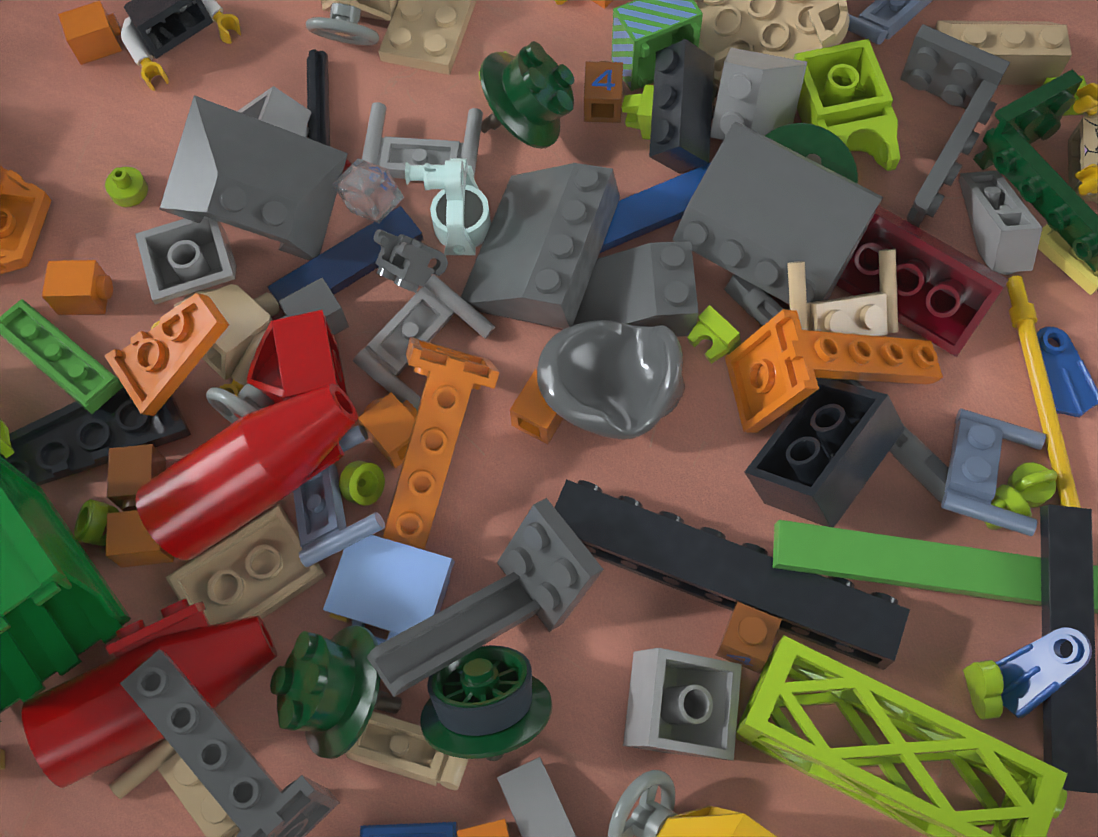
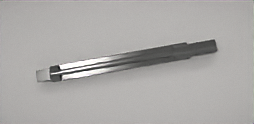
M737 275L731 277L724 289L762 326L783 310L768 292ZM830 379L841 383L865 388L857 380ZM904 426L905 430L892 446L890 452L942 504L945 495L948 467Z

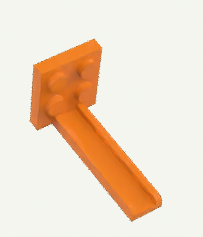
M781 310L725 357L743 432L758 433L819 389L816 378L925 385L933 384L943 378L932 341L802 330L797 310Z
M410 337L406 350L408 364L415 367L414 372L427 376V380L382 538L425 550L471 390H480L481 385L495 389L500 372L489 359Z

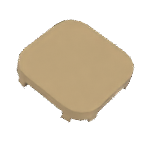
M694 0L703 13L698 48L715 58L713 83L719 87L724 61L730 48L794 59L796 53L839 45L847 34L850 22L846 0Z

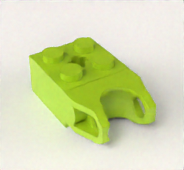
M869 39L796 53L794 55L795 60L807 62L797 105L802 123L823 127L838 136L850 152H866L886 171L896 170L900 160L897 141L898 120L892 107L893 97Z

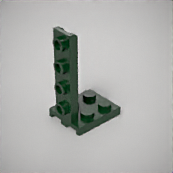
M1072 69L997 110L994 116L999 120V123L995 129L991 128L986 132L982 141L987 145V148L976 154L973 160L982 170L994 164L996 170L1005 175L1019 190L1023 199L1031 203L1046 219L1049 227L1057 231L1073 248L1076 256L1085 261L1096 272L1098 270V215L1030 145L1038 139L1044 141L1053 136L1062 125L1060 123L1062 116L1074 104L1076 100L1074 95L1083 79Z

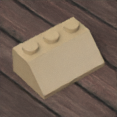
M938 20L936 23V30L1009 61L1010 64L999 85H1043L1046 78L1059 77L1072 56L1067 25L1049 21Z

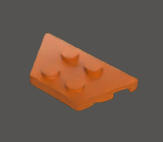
M0 165V183L4 187L0 198L1 275L29 266L52 200L45 191L32 183L25 182L22 176L11 169L8 171Z

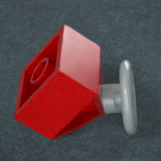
M323 310L271 321L251 362L247 384L237 396L218 387L208 389L206 398L211 406L229 422L234 423L250 412L331 383L340 387L348 396L339 347Z

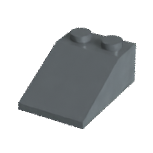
M691 241L648 243L598 258L573 325L596 320L615 321L634 326L654 327L664 325L671 329L677 337L688 336L697 324L699 314Z

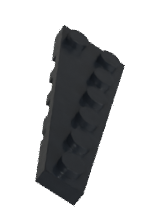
M123 387L93 414L89 413L75 401L9 433L14 453L8 458H5L3 454H0V456L40 486L107 464L109 461V448L153 444L155 447L185 438L191 435L173 395L170 396L155 416L143 415L139 412Z

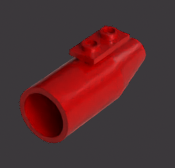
M331 383L242 416L138 489L136 493V507L144 527L154 541L170 555L181 560L194 559L298 489L303 483L344 457L345 454L339 441L358 421V414L353 403L340 387Z
M187 598L161 609L160 612L163 619L146 626L143 619L115 631L119 640L105 647L108 654L114 653L116 658L23 703L21 714L26 739L44 774L53 784L60 788H65L165 738L120 684L159 649L172 659L211 707L215 709L277 657L273 640L260 616L254 615L210 625L204 613L206 608L203 601L189 605Z

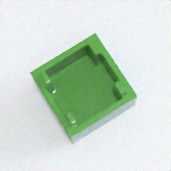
M634 0L613 9L612 62H623V79L630 91L644 88L645 85L654 82L657 51L684 39L699 47L703 13L694 0Z

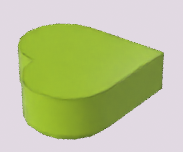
M993 660L970 664L963 669L975 713L981 720L1000 717L1003 712L1001 694L1004 690V681L999 666Z

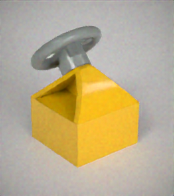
M661 770L645 772L628 786L613 811L608 829V837H633L634 835L636 837H777L741 812L708 805L679 815L673 812L676 797L674 783L671 777ZM658 786L661 790L660 804L654 801ZM640 797L639 804H638L637 807L634 809V811H633V813H632V815H631V818H630L629 820H627V817H628V815H629V813H630L632 807L634 806L635 802H636V801L638 800V798Z

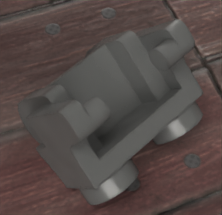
M381 229L376 230L373 239L381 245V251L375 263L379 265L376 273L394 281V284L417 293L419 286L424 287L432 274L440 276L447 269V257L442 252L406 235L400 234L396 236ZM436 258V265L433 268L428 267L430 260Z

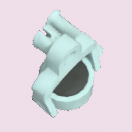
M450 158V160H445V165H430L429 163H425V165H410L406 161L405 180L407 185L410 181H424L425 190L443 189L434 197L430 211L435 236L441 244L445 245L444 254L476 255L475 247L484 242L491 225L488 200L482 191L479 190L474 180L472 166L468 165L467 158Z

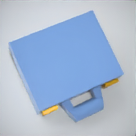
M370 535L343 550L323 610L329 612V617L348 623L349 619H352V625L364 627L365 624L390 631L387 638L389 640L440 612L455 561L446 556ZM374 636L378 645L387 641L386 639Z

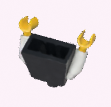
M131 0L124 6L129 17L124 20L121 38L138 66L142 65L141 76L152 91L156 90L151 84V80L157 75L162 76L166 84L169 83L168 76L162 66L151 61L153 57L157 59L212 24L213 21L218 25L220 39L227 44L232 43L231 36L227 30H235L241 36L238 18L233 14H223V8L215 0Z

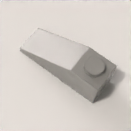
M998 171L960 173L959 183L978 253L988 268L1003 275H1010L1019 271H1032L1043 227Z

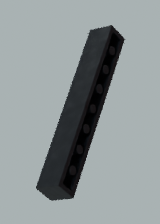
M566 479L554 508L593 557L731 611L734 610L737 602L743 603L782 619L779 629L882 670L895 661L910 609L898 605V600L894 597L880 592L865 593L855 589L854 584L845 578L833 576L826 578L818 574L773 568V557L768 556V552L758 545L743 543L741 546L726 540V536L713 528L701 527L699 530L683 524L684 520L673 513L661 511L657 514L642 508L643 505L631 497L619 496L617 499L602 493V489L591 482L579 480L578 483Z

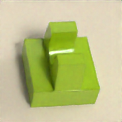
M645 85L642 94L625 95L621 106L622 112L627 113L626 127L640 129L642 139L650 140L654 85Z
M710 305L698 316L699 321L687 337L688 342L693 347H696L705 339L713 342L712 347L705 353L706 359L711 364L727 353L730 354L742 344L740 332Z

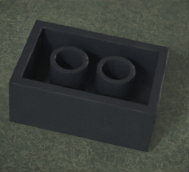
M816 378L819 389L793 407L744 473L764 504L822 526L835 527L905 428L888 394L826 378Z

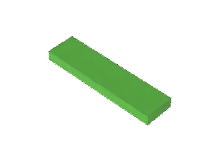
M23 299L0 316V336L89 413L93 414L124 387L114 374Z

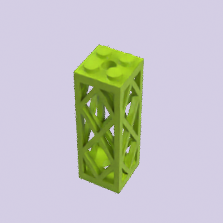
M783 635L769 654L736 728L737 740L927 837H1047L1052 818L1055 819L1060 815L1067 800V791L1062 788L1068 773ZM787 676L797 680L793 682H785ZM836 704L864 746L830 748L802 706ZM786 707L809 742L798 736L780 708ZM855 709L872 717L890 744H878ZM770 716L776 725L768 722ZM899 731L918 740V742H906ZM950 760L984 809L955 811L921 762ZM904 763L932 804L913 794L893 764ZM878 765L889 782L859 767ZM971 767L995 778L1006 792L1001 807L998 806ZM994 824L991 834L976 827Z

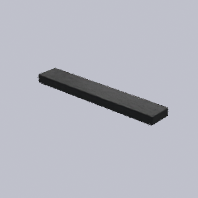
M1048 504L1040 507L1042 637L1064 627L1079 630L1089 639L1092 647V656L1089 663L1043 701L1044 762L1068 773L1062 789L1098 794L1092 509ZM1068 640L1061 644L1060 653L1064 658L1069 657L1073 652V646Z

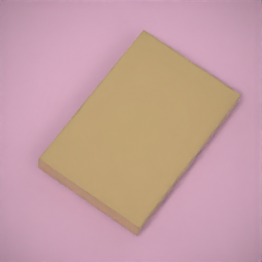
M279 504L165 578L179 601L187 598L189 605L203 601L206 608L204 613L210 625L254 615H259L263 619L325 578L326 574L318 562L310 567H305L299 557V552L302 550L299 533Z

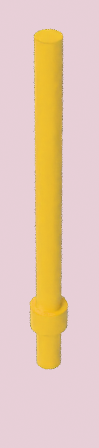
M1012 276L1008 278L1009 281L1006 284L1012 306L1008 312L1012 327L1018 330L1042 431L1046 434L1045 443L1052 470L1057 472L1055 481L1061 506L1081 508L1034 325L1038 321L1033 303L1028 301L1022 276Z

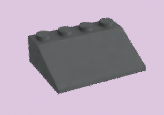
M734 122L690 199L673 237V241H691L693 252L788 304L787 263L804 261L807 303L829 300L883 197L738 122Z
M572 163L512 175L461 298L481 313L561 329L573 326L620 200L613 168Z

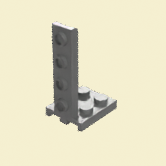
M922 24L915 36L900 80L907 82L917 90L927 91L942 98L950 105L960 106L966 110L918 192L913 206L907 215V221L918 228L926 215L933 218L945 197L939 194L943 184L951 187L957 177L962 164L956 161L961 153L967 156L970 154L980 135L974 131L978 122L983 125L987 124L997 105L991 99L1010 64L1007 60Z
M547 498L533 504L499 558L497 564L506 574L505 577L379 644L370 651L367 659L393 697L534 615L538 616L549 632L562 625L604 569Z
M161 649L156 651L120 683L238 826L240 832L236 837H305L340 803L328 788L303 775L282 790L172 659Z

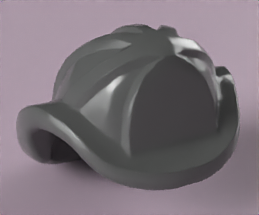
M608 320L576 324L558 332L543 348L537 366L539 390L550 408L571 424L607 438L633 439L650 431L661 418L675 409L680 398L683 396L685 384L682 376V348L675 333L664 325L654 327L634 326Z

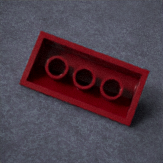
M879 205L836 286L853 296L880 292L879 250L896 249L898 323L957 357L1009 279Z

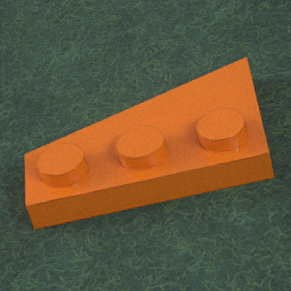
M195 293L160 317L159 325L148 332H138L130 338L131 344L122 350L113 349L105 355V358L139 412L143 415L155 416L227 329L229 324L209 296Z

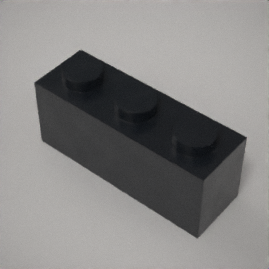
M686 39L657 51L655 60L649 157L677 173L709 164L715 58Z

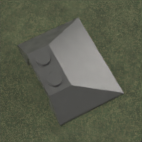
M194 95L159 210L200 223L205 216L279 241L281 242L279 246L280 251L310 261L321 253L348 153Z

